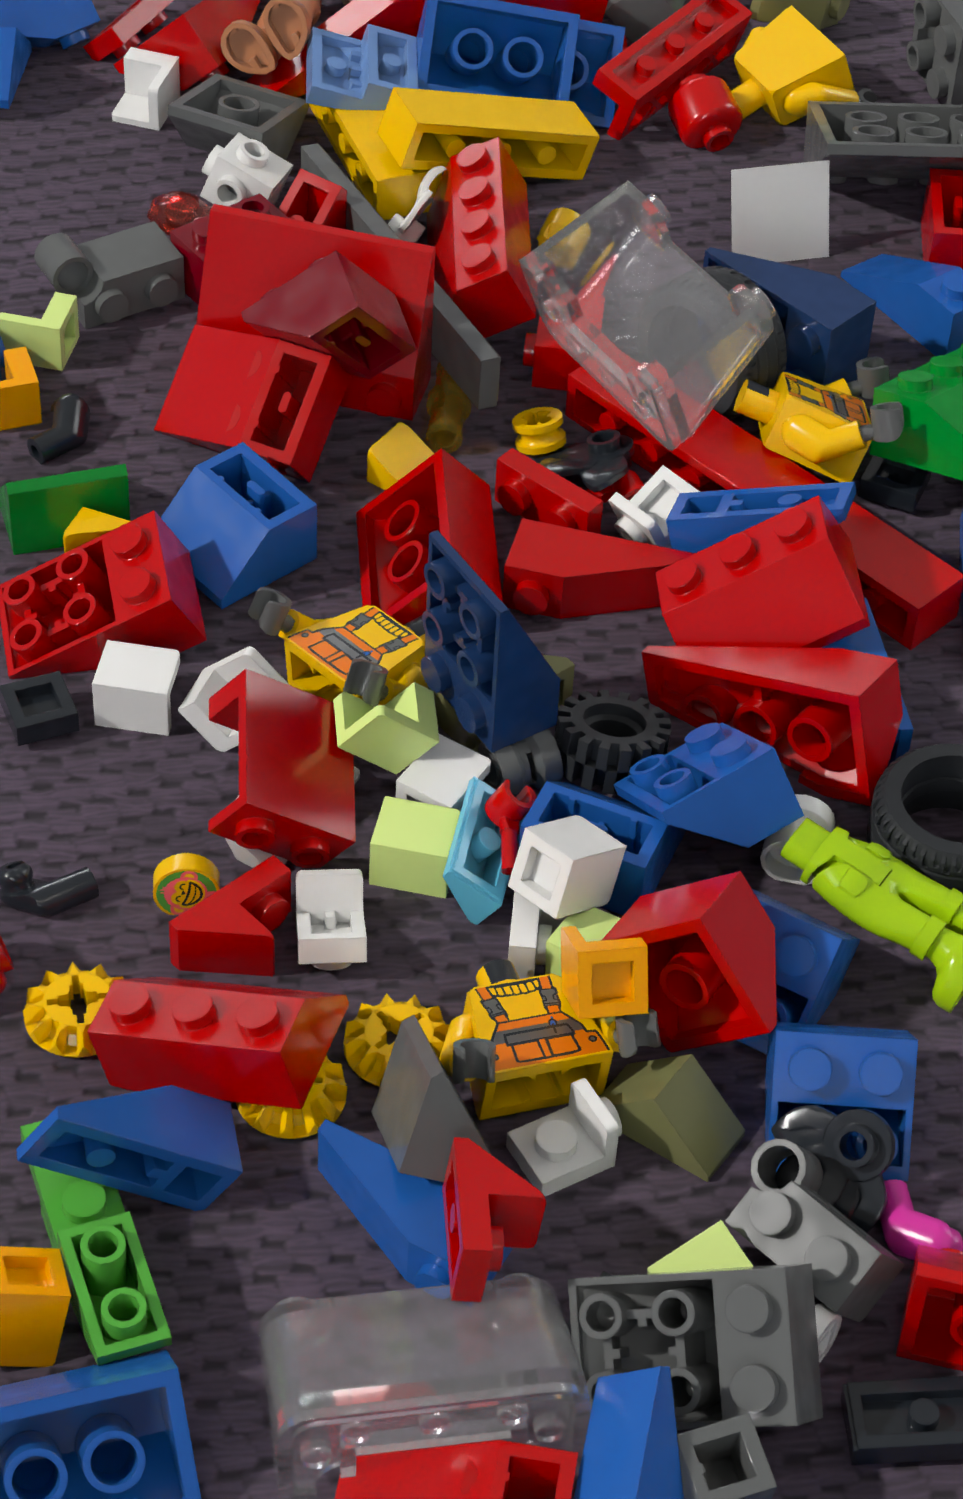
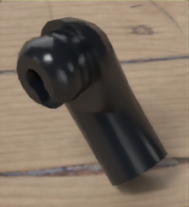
M67 393L54 400L50 412H54L52 428L27 440L30 455L41 465L85 443L88 435L90 408L86 401L77 394Z
M23 861L10 862L0 867V898L10 908L44 917H51L99 897L97 882L88 867L81 868L49 882L34 879L31 866Z

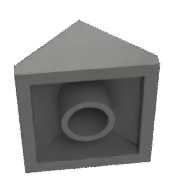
M216 73L170 103L167 115L187 146L211 153L217 144L225 148L236 134L240 132L250 139L263 143L269 151L287 160L307 114L309 103H306L304 99Z
M412 1015L403 1020L371 1112L399 1173L444 1182L454 1137L469 1138L491 1154L417 1018L415 1015Z

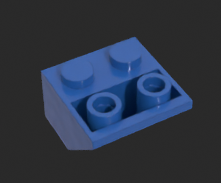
M244 442L196 465L161 516V519L189 550L196 587L221 609L317 559V504Z
M723 722L720 724L709 723L694 729L685 737V744L665 755H651L638 761L630 768L629 776L613 784L620 797L668 825L747 848L804 816L775 748Z
M546 781L521 824L519 847L526 827L574 815L585 818L627 846L610 901L600 907L624 915L640 896L654 893L686 830L668 825L635 805L567 782Z
M752 889L775 927L777 1022L817 1024L835 998L861 939ZM768 1033L737 1039V1041L767 1055Z
M777 1022L771 1033H768L765 1074V1142L775 1139L771 1132L773 1125L784 1114L797 1107L818 1105L837 1115L851 1109L871 1110L887 1121L895 1138L894 1158L888 1169L882 1174L883 1179L908 1181L918 1039L907 1030ZM853 1132L847 1139L848 1152L854 1158L861 1159L867 1151L866 1139L858 1132Z

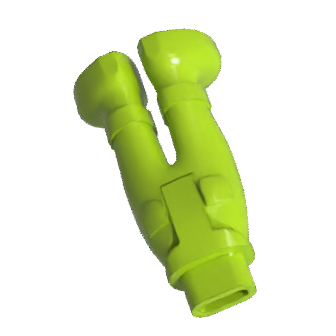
M807 817L789 838L780 856L803 870L800 880L805 884L810 883L812 880V888L851 921L881 938L909 949V953L921 961L928 957L936 967L937 974L932 990L933 1000L937 1006L950 1014L963 996V893L955 888L950 890L891 855V852L880 844L874 842L867 843L848 837L850 833L838 826L832 832H829Z

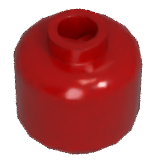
M694 74L685 78L675 87L668 103V116L682 142L689 148L706 147L709 152L723 150L732 143L734 136L742 125L743 114L729 86L722 78L713 75Z

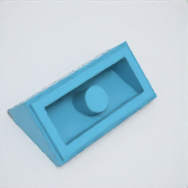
M474 776L468 783L443 878L467 919L471 923L478 925L502 906L510 875L502 873L500 827L489 819L484 809L486 801L496 789ZM524 818L519 822L518 841H519V837H520V827H521V824H522Z

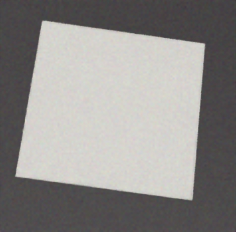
M830 160L731 170L732 252L774 262L829 257Z

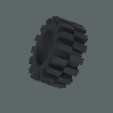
M598 690L597 697H593L589 691L580 692L578 699L572 696L568 697L564 701V706L560 705L558 709L557 725L554 733V739L559 748L563 763V770H565L564 778L570 782L581 778V787L592 790L596 784L603 786L602 793L614 794L615 787L613 784L629 776V770L635 763L651 755L667 754L672 731L670 730V719L663 718L664 711L659 707L649 709L650 701L641 697L636 702L630 701V694L621 691L619 698L610 697L609 690Z

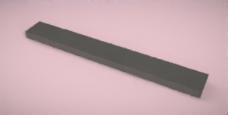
M318 143L301 146V169L340 185L347 190V230L401 240ZM434 279L431 353L478 410L497 406L501 357Z

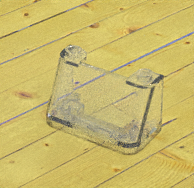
M627 181L520 259L519 263L540 317L553 338L663 446L673 451L694 434L774 331L772 318L776 315V311L769 298L758 287H753L750 290L746 286L738 284L729 292L671 240L666 226L671 222V217L662 201L652 193L645 196L630 181Z
M514 1273L501 1279L488 1280L485 1284L481 1303L451 1301L450 1285L320 1299L290 1297L278 1302L260 1320L258 1326L259 1350L278 1499L317 1498L316 1484L318 1479L327 1471L338 1466L340 1478L355 1477L356 1456L499 1439L578 1452L577 1468H580L591 1414V1404L584 1372L553 1286L546 1280L536 1278L528 1273Z

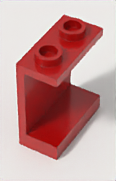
M244 669L209 698V721L239 732V797L208 821V832L235 841L241 847L258 849L290 860L298 867L321 868L356 842L354 755L337 746L334 703L252 670Z

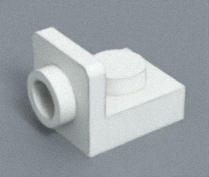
M514 891L508 960L514 965L519 978L523 979L534 977L535 964L545 965L546 941L567 916L555 919Z
M582 1078L571 1083L569 1105L507 1132L506 1147L531 1184L540 1190L544 1196H547L615 1166L618 1137L622 1134V1124L612 1102L606 1097L599 1098L589 1082Z

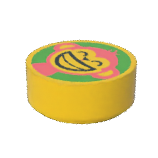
M181 853L172 855L160 862L153 874V899L156 905L168 915H180L220 889V875L217 867L212 861L198 854Z

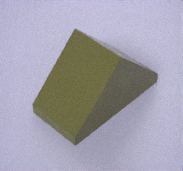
M693 1054L627 1064L599 1097L608 1098L616 1108L622 1124V1134L706 1182L711 1179L745 1136V1129Z

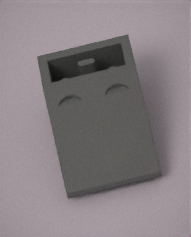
M812 1263L568 1279L578 1433H587L598 1377L658 1366L670 1367L677 1430L697 1429L750 1413L755 1427L799 1426L823 1418Z

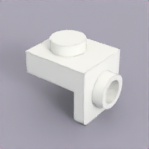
M663 465L630 501L618 492H615L608 500L618 519L614 527L624 539L671 548L666 519L679 493L700 491Z
M327 869L298 871L295 879L299 964H312L314 967L322 970H340L347 968L352 963L367 962V936L363 911V874L361 870Z

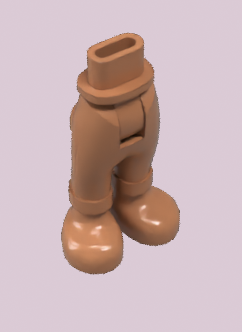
M270 0L257 21V25L242 19L233 21L225 28L221 36V49L224 57L232 66L248 74H268L277 67L281 56L291 60L302 52L308 41L311 27L317 23L320 17L322 0Z

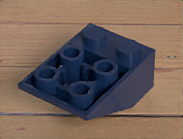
M712 247L705 250L703 267L723 266L731 270L734 269L754 282L771 301L780 318L785 334L787 362L784 372L824 386L842 378L847 383L857 380L856 363L868 356L877 301L831 274ZM700 317L701 330L706 346L724 354L716 334Z
M438 530L429 533L428 563L424 566V576L427 583L426 611L422 615L425 630V657L421 659V671L428 687L435 693L440 692L455 709L463 728L469 733L474 732L492 753L557 725L560 678L510 610Z

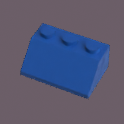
M164 1349L116 1360L99 1366L92 1365L0 1386V1499H201L179 1370L168 1351Z

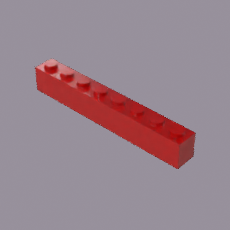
M616 345L568 374L565 415L591 433L613 429L619 431L620 435L632 438L635 453L631 460L652 475L664 465L700 492L825 484L788 458L769 450L763 445L761 440ZM852 502L846 520L839 524L851 540L863 596L868 600L877 628L909 650H912L957 617L963 590V574L857 503Z

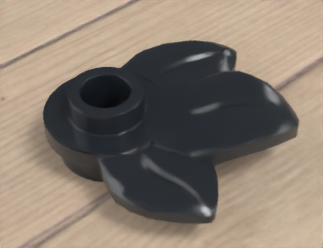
M605 429L590 434L584 443L565 444L556 451L538 455L534 461L561 477L580 475L584 485L589 490L599 492L629 472V469L632 467L631 457L635 453L633 439L629 436L620 435V432L617 430Z
M818 1105L797 1107L784 1114L771 1128L774 1138L787 1139L812 1152L820 1161L823 1169V1182L817 1194L864 1232L868 1233L881 1218L887 1205V1192L882 1174L890 1166L895 1154V1138L887 1121L879 1114L867 1109H851L837 1115ZM853 1132L862 1134L867 1142L866 1154L861 1159L854 1158L847 1149V1139ZM796 1155L787 1157L779 1166L775 1176L779 1189L784 1188L790 1181H795L799 1173V1162Z

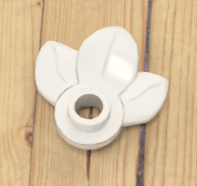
M436 166L424 176L418 189L415 205L406 218L396 213L388 223L401 240L416 243L425 231L426 227L416 220L432 203L434 198L431 195L433 192L429 190V186L440 173L448 170L444 166Z

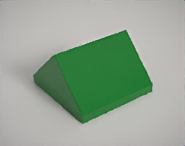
M126 464L9 482L0 488V509L13 555L64 547V532L82 507L130 521Z

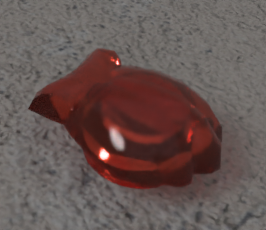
M171 191L153 198L147 217L150 222L155 221L160 229L170 236V231L193 222L200 217L209 215L212 206L209 207L199 196L193 193Z

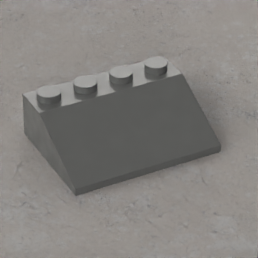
M808 101L803 163L830 160L829 184L844 183L847 177L867 178L868 182L877 185H894L898 183V178L918 179L920 184L927 185L930 168L963 170V105Z

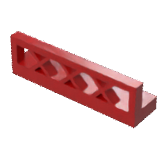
M691 0L600 67L592 84L619 105L607 134L617 140H621L668 104L675 87L682 80L694 74L706 75L732 55L753 13L737 0Z

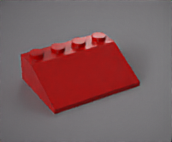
M213 204L209 215L196 325L264 336L244 322L241 312L259 301L268 291L279 288L308 269L310 264L317 259L338 251L395 294L417 350L371 379L351 375L340 406L375 413L383 417L391 416L413 421L431 378L435 247Z

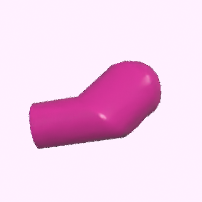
M897 1179L884 1181L887 1192V1205L880 1218V1223L886 1244L893 1253L914 1261L918 1244L937 1249L952 1248L963 1252V1238L957 1230L949 1227L947 1223L940 1219L914 1211L908 1186L904 1181Z

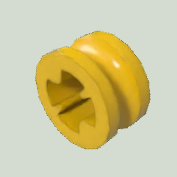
M537 407L517 414L512 419L513 430L519 434L515 440L516 449L526 455H540L563 447L566 444L567 438L566 432L559 428L563 424L562 412L553 407Z

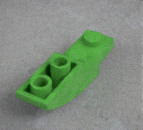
M42 1121L20 1126L21 1142H23L41 1124ZM29 1164L40 1199L41 1215L52 1248H60L71 1293V1305L97 1365L172 1345V1336L130 1211L125 1212L118 1189Z

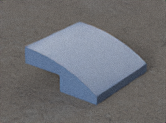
M367 24L362 40L312 27L307 41L306 103L343 110H385L393 87L418 89L417 37L372 24Z

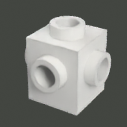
M238 132L225 148L217 144L209 154L202 168V173L206 174L208 178L200 196L212 204L231 206L245 198L260 193L275 205L293 165L269 151L263 143L250 139Z

